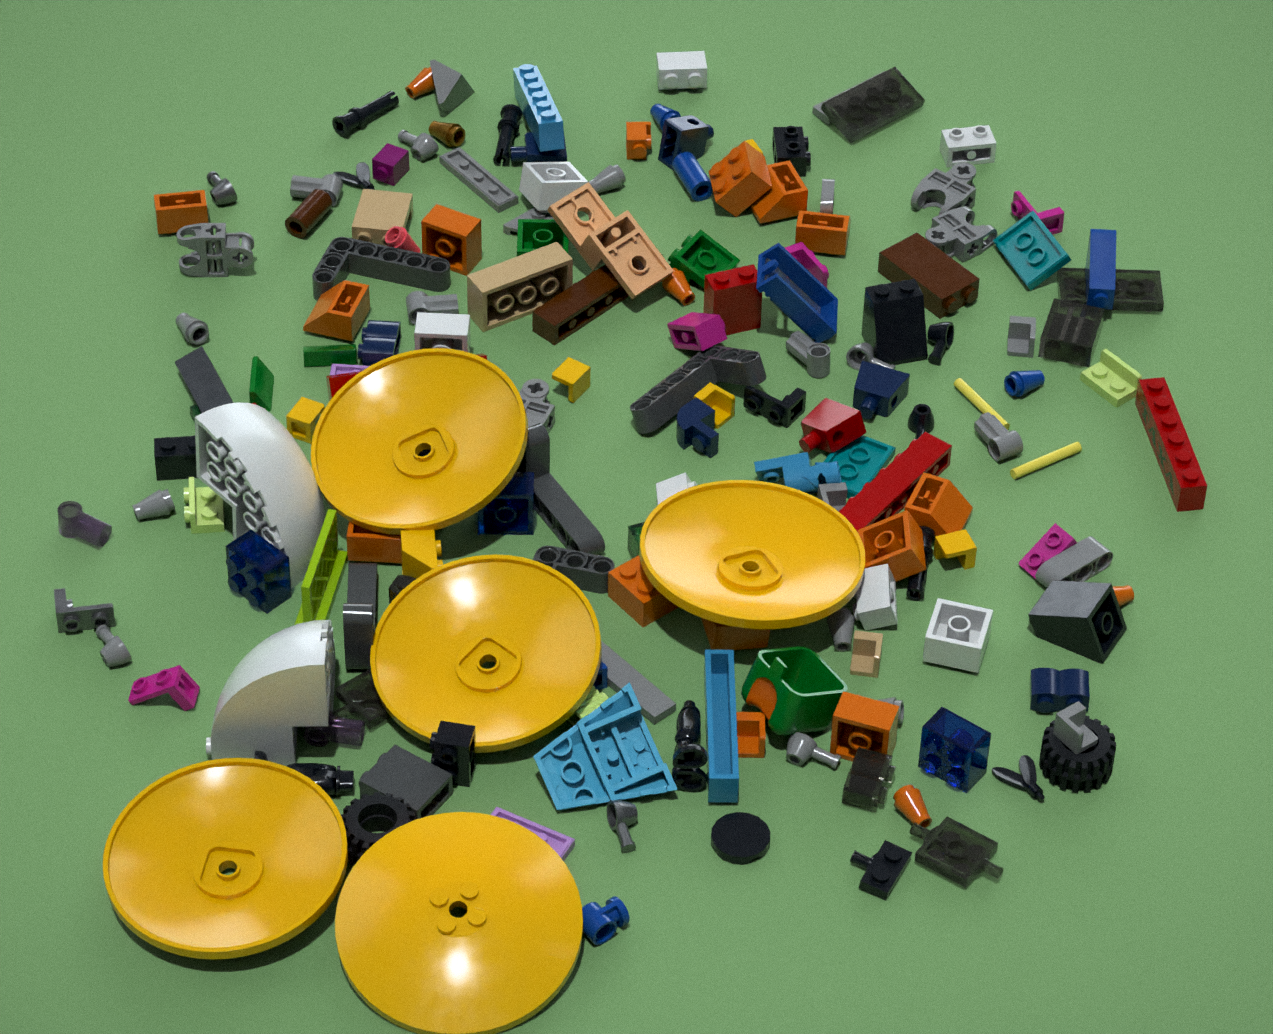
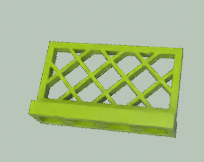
M328 509L301 586L302 604L294 625L314 620L329 619L348 563L347 551H341L338 547L337 510Z

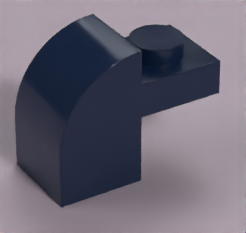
M697 397L682 406L678 411L676 440L683 450L692 445L696 450L712 458L718 454L719 433L714 431L715 410Z

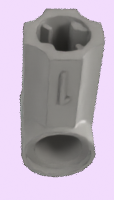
M327 174L322 179L293 175L290 196L305 199L313 190L320 189L329 194L332 199V206H335L343 188V182L338 176L333 174Z
M422 291L411 292L406 297L409 321L416 325L417 312L458 314L457 294L428 296Z
M799 330L792 333L786 341V349L807 365V373L815 378L829 375L830 347L824 343H815Z
M987 412L975 421L974 429L988 444L989 453L995 461H1001L1023 451V442L1018 432L1014 430L1008 431L994 415Z

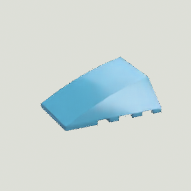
M630 682L533 756L557 811L607 803L610 800H624L678 790L666 763H663L641 714L642 708Z

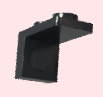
M752 386L744 388L743 406L785 428H788L805 412L806 391L798 387L790 395H786L782 401Z

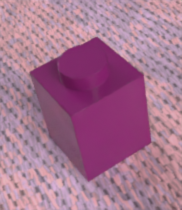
M387 143L372 158L373 179L395 186L409 171V151Z

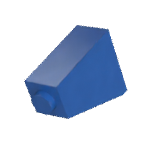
M1090 229L1085 265L1086 308L1112 310L1116 279V230Z

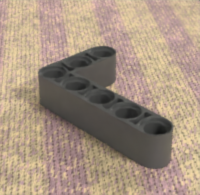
M337 237L331 241L312 274L313 297L316 301H318L321 294L346 280L349 273L434 292L446 291L451 285L450 263L447 259L348 237Z
M712 346L698 352L630 405L638 433L646 434L658 429L675 416L682 406L693 400L694 395L710 382L713 384L725 382L745 386H754L766 380L767 376L760 354L757 351L723 346Z
M542 423L528 427V438L524 456L514 474L517 489L566 549L595 555L603 553L605 551V543L600 532L550 474V438L546 428Z
M546 545L540 547L533 560L550 566L565 575L580 590L598 594L608 593V572L615 569L613 560L608 557Z
M349 563L347 603L343 604L346 670L371 669L370 651L371 645H373V635L376 630L377 563Z

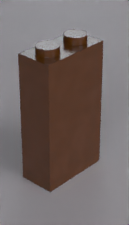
M915 233L879 252L878 273L892 283L915 279L924 296V307L939 319L954 313L957 309L972 303L978 298L980 279L919 233Z

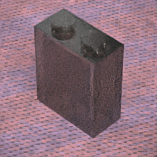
M1054 298L1041 335L1038 357L1090 367L1102 331L1105 309Z

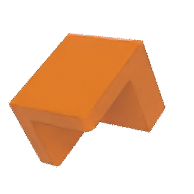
M736 712L738 758H764L766 740L765 714L763 712Z

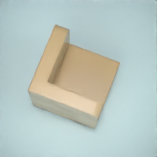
M855 630L850 666L851 675L878 678L883 640L882 633Z

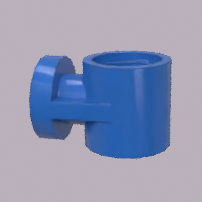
M616 896L609 898L604 907H601L597 902H591L582 907L583 933L595 945L606 943L615 934L617 926L622 927L630 921L626 906Z

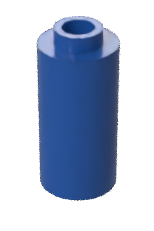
M683 152L677 155L672 162V167L691 197L695 201L708 199L713 194L711 180L691 152Z

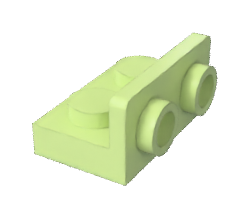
M1108 349L1101 351L1100 362L1082 371L1080 374V381L1116 408L1136 397L1138 380L1142 379L1140 373Z
M189 477V487H184V503L189 504V506H184L185 523H190L191 534L225 532L224 500L209 487L195 488L194 477Z

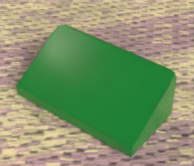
M356 344L303 347L304 367L357 364Z
M254 356L252 358L249 388L250 403H256L269 412L272 409L274 375L258 356Z

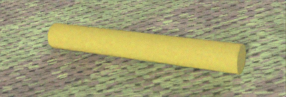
M962 378L955 380L954 386L983 414L989 412L991 415H994L1007 430L1009 429L1010 424Z
M1074 442L1010 470V475L1013 479H1017L1081 452V444Z

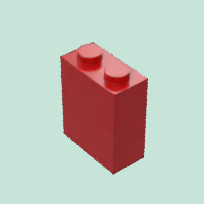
M754 264L705 275L703 313L719 314L725 323L726 336L761 328L762 292L760 293L756 289L757 269Z

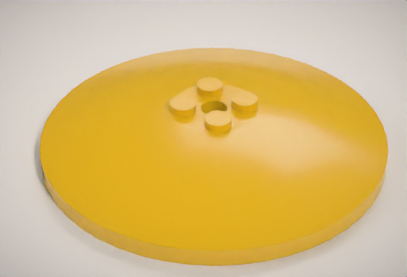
M428 348L400 353L383 359L355 375L328 402L316 424L312 437V470L319 489L330 506L337 510L339 515L362 528L401 535L403 530L442 529L458 523L481 510L512 479L521 463L527 445L528 419L526 409L519 391L506 373L495 364L478 355L446 348ZM422 450H431L426 456H418Z
M715 481L677 492L661 502L649 514L642 527L639 543V556L642 568L652 585L665 598L685 611L703 619L746 629L791 628L809 624L833 614L846 605L856 594L861 585L865 567V550L862 540L853 525L840 512L813 495L788 486L763 481Z
M497 554L479 555L451 561L430 570L411 582L392 600L379 620L373 635L370 666L375 689L382 705L395 722L408 733L430 744L432 732H437L440 721L475 726L476 734L475 753L496 752L522 746L537 740L553 731L573 715L590 693L596 680L602 656V642L599 624L589 600L573 581L550 566L524 557ZM493 661L496 663L490 669L481 667L485 662Z
M253 758L208 760L186 766L163 776L142 790L127 804L113 824L106 841L103 854V877L108 897L119 918L133 933L149 944L166 952L196 959L213 960L244 957L274 948L292 939L308 928L325 912L339 891L346 873L348 863L346 829L342 816L330 796L318 784L302 773L278 763ZM227 868L236 869V871L230 875H224L221 873Z
M450 812L426 816L404 824L383 836L353 866L340 892L335 915V938L338 955L352 987L365 1003L380 1016L401 1028L417 1034H496L523 1023L543 1009L565 985L579 956L583 934V913L579 891L572 874L558 853L535 833L519 824L497 816L475 812ZM455 907H462L466 909L467 913L463 917L456 918L450 914V911Z

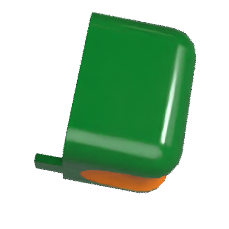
M798 646L759 651L744 681L741 695L746 704L756 706L765 714L769 721L768 727L778 735H792L796 732L810 733L827 729L832 723L833 714L843 691L847 692L848 687L816 652L809 648Z

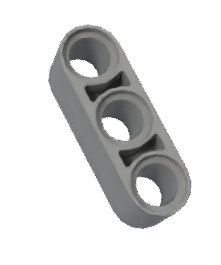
M1089 536L1045 561L1038 568L1035 576L1046 588H1048L1053 580L1085 582L1110 565L1113 560V553L1093 536Z

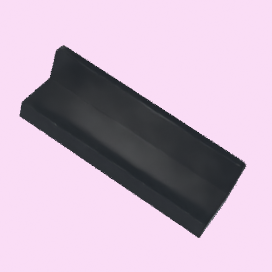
M202 346L175 361L179 372L202 413L221 405L234 403Z

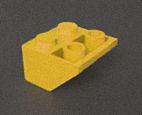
M434 529L401 531L403 589L423 574L443 565L442 559L437 560V557H442L441 540H435Z

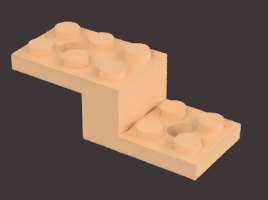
M589 182L550 205L547 209L592 271L605 263L631 299L636 298L661 282L674 271L631 213L627 210L615 217ZM577 212H585L589 216V220H581ZM632 260H639L643 264L644 269H635L632 265Z

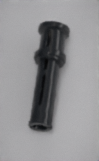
M389 91L387 94L360 108L353 107L348 110L347 114L334 117L332 124L335 132L339 136L345 137L349 135L351 130L362 128L367 120L398 105V96L391 99L396 93Z
M513 104L503 106L500 113L502 119L498 122L497 126L500 134L493 158L494 163L500 166L501 159H503L502 166L508 165L513 138L519 132L518 122L522 118V110Z
M919 526L923 532L926 570L909 576L906 595L913 601H920V598H924L927 566L933 557L931 546L935 541L936 535L934 530L927 526Z

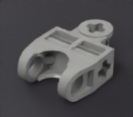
M964 162L953 165L946 173L935 168L915 188L911 198V206L917 210L931 206L941 208L939 215L964 206L971 209L975 206L976 188L973 184V178L976 176V168Z
M964 206L949 210L932 218V225L926 231L925 239L948 256H955L964 262L989 249L994 243L992 240L997 237V230L991 225H971L975 219V213L970 208Z
M226 223L192 224L184 226L177 231L178 244L195 250L191 254L184 255L179 259V269L186 275L196 277H228V267L245 268L253 262V237L245 232L227 233ZM213 228L216 229V235L213 233ZM184 235H193V237H187V238H184L183 236H184ZM240 238H242L241 246H239ZM240 254H243L242 262H240ZM187 263H193V264H196V265H194V266H186L185 264H187Z
M541 379L528 380L523 384L519 392L526 409L528 427L542 423L549 434L555 423V405L549 404V401L546 399L549 393V386Z

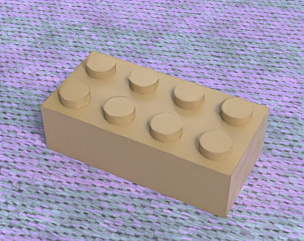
M558 242L467 275L468 315H470V318L480 330L485 332L532 314V311L537 307L542 306L557 294L562 293L573 285V259Z

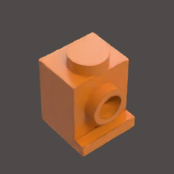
M626 122L627 159H646L647 149H651V122Z

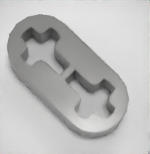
M822 179L820 213L832 214L835 179Z

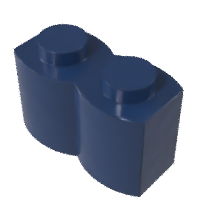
M369 320L367 327L362 328L363 344L359 343L358 359H362L363 365L371 366L383 359L398 354L401 343L400 321Z
M1035 668L1031 670V710L1042 713L1062 711L1079 701L1086 707V712L1088 711L1090 699L1088 671L1082 669H1064L1059 671L1053 668Z

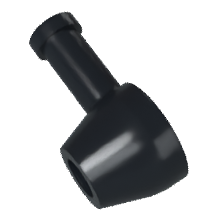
M940 322L929 326L928 341L934 343L935 346L928 357V361L933 365L941 363V357L945 348H950L953 343L954 325L952 322Z
M926 404L916 405L908 418V428L916 433L915 439H918L924 432L930 433L934 429L935 421L931 408Z

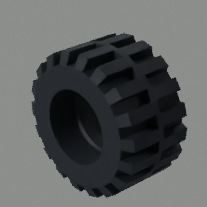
M1085 715L1084 725L1098 737V743L1077 755L1053 734L1055 720L1050 723L1049 727H1046L1042 738L1039 765L1040 769H1043L1042 774L1044 777L1050 778V783L1060 785V789L1063 790L1068 788L1072 789V792H1078V790L1089 792L1092 787L1098 789L1102 783H1106L1109 780L1113 770L1116 742L1114 734L1109 733L1110 728L1107 725H1101L1100 720L1089 719L1090 716Z
M374 792V795L370 796L364 794L361 795V799L355 798L350 801L351 806L346 805L343 809V814H341L346 829L348 862L352 866L355 865L360 857L379 839L394 829L415 820L414 811H412L409 803H404V799L399 796L393 798V794L386 793L385 795H380V792Z

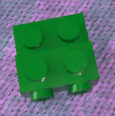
M701 229L694 236L688 235L681 245L682 249L676 248L668 258V261L671 262L669 264L671 268L683 271L688 283L694 280L703 288L705 275L735 269L740 262V259Z

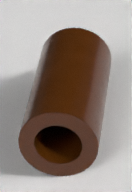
M320 189L313 190L285 220L287 231L296 238H304L331 209L332 199L329 194Z

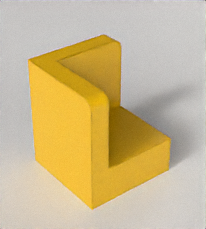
M568 357L552 373L553 380L569 386L568 401L574 403L590 387L591 367Z
M710 382L694 395V398L697 397L715 410L714 428L719 429L734 416L735 396Z
M305 397L299 399L286 415L287 430L293 438L312 443L316 427L315 421L325 409L324 404Z
M966 529L935 536L933 552L935 559L957 557L964 570L975 567L977 547Z

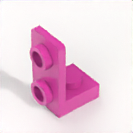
M1020 191L1014 192L1013 202H1011V210L1014 216H1017L1020 220L1031 211H1034L1052 235L1062 232L1065 212L1060 207L1037 213Z
M803 242L785 247L797 261L827 288L828 269L820 263L812 250H809Z
M1055 523L1019 561V565L1036 579V572L1045 561L1075 545L1077 541Z
M178 665L134 681L128 701L131 705L169 693L172 699L184 711L194 708L200 687Z

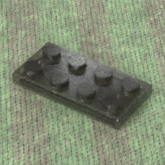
M893 67L823 102L821 110L846 139L852 143L922 107L925 99L896 67Z
M1061 268L1057 271L1060 309L1110 310L1086 308L1085 268ZM1116 269L1115 295L1112 310L1163 312L1164 299L1159 270Z

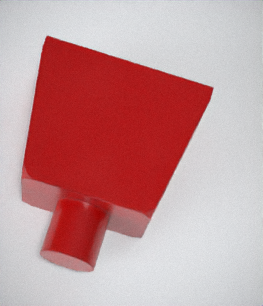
M823 399L801 421L804 437L799 440V445L804 452L808 453L815 448L829 453L836 452L867 433L861 412L831 399Z

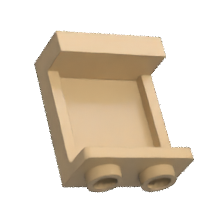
M363 189L352 223V239L387 246L385 242L387 231L394 226L405 228L407 220L412 219L413 194Z

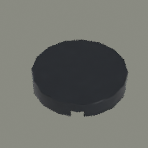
M735 812L726 814L718 819L712 827L711 845L717 851V855L723 860L736 864L751 863L752 859L757 857L760 859L770 847V830L762 819L750 813Z

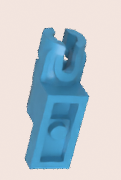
M808 452L754 462L755 472L759 481L773 483L777 482L780 478H784L785 486L808 494L817 493L819 484L842 482L837 461L815 462V465L812 466Z

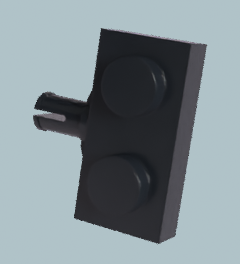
M886 840L878 853L871 858L855 850L850 862L866 869L865 874L860 880L859 888L886 901L910 862L912 852Z

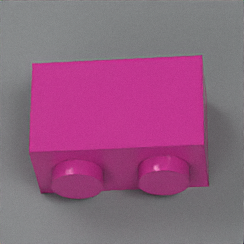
M691 312L667 324L674 348L704 351L727 339L725 323L719 314Z

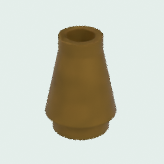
M433 121L429 126V133L449 147H458L464 142L465 130L460 124Z

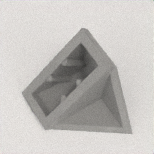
M430 60L438 103L444 112L448 113L475 93V91L461 73L436 60Z

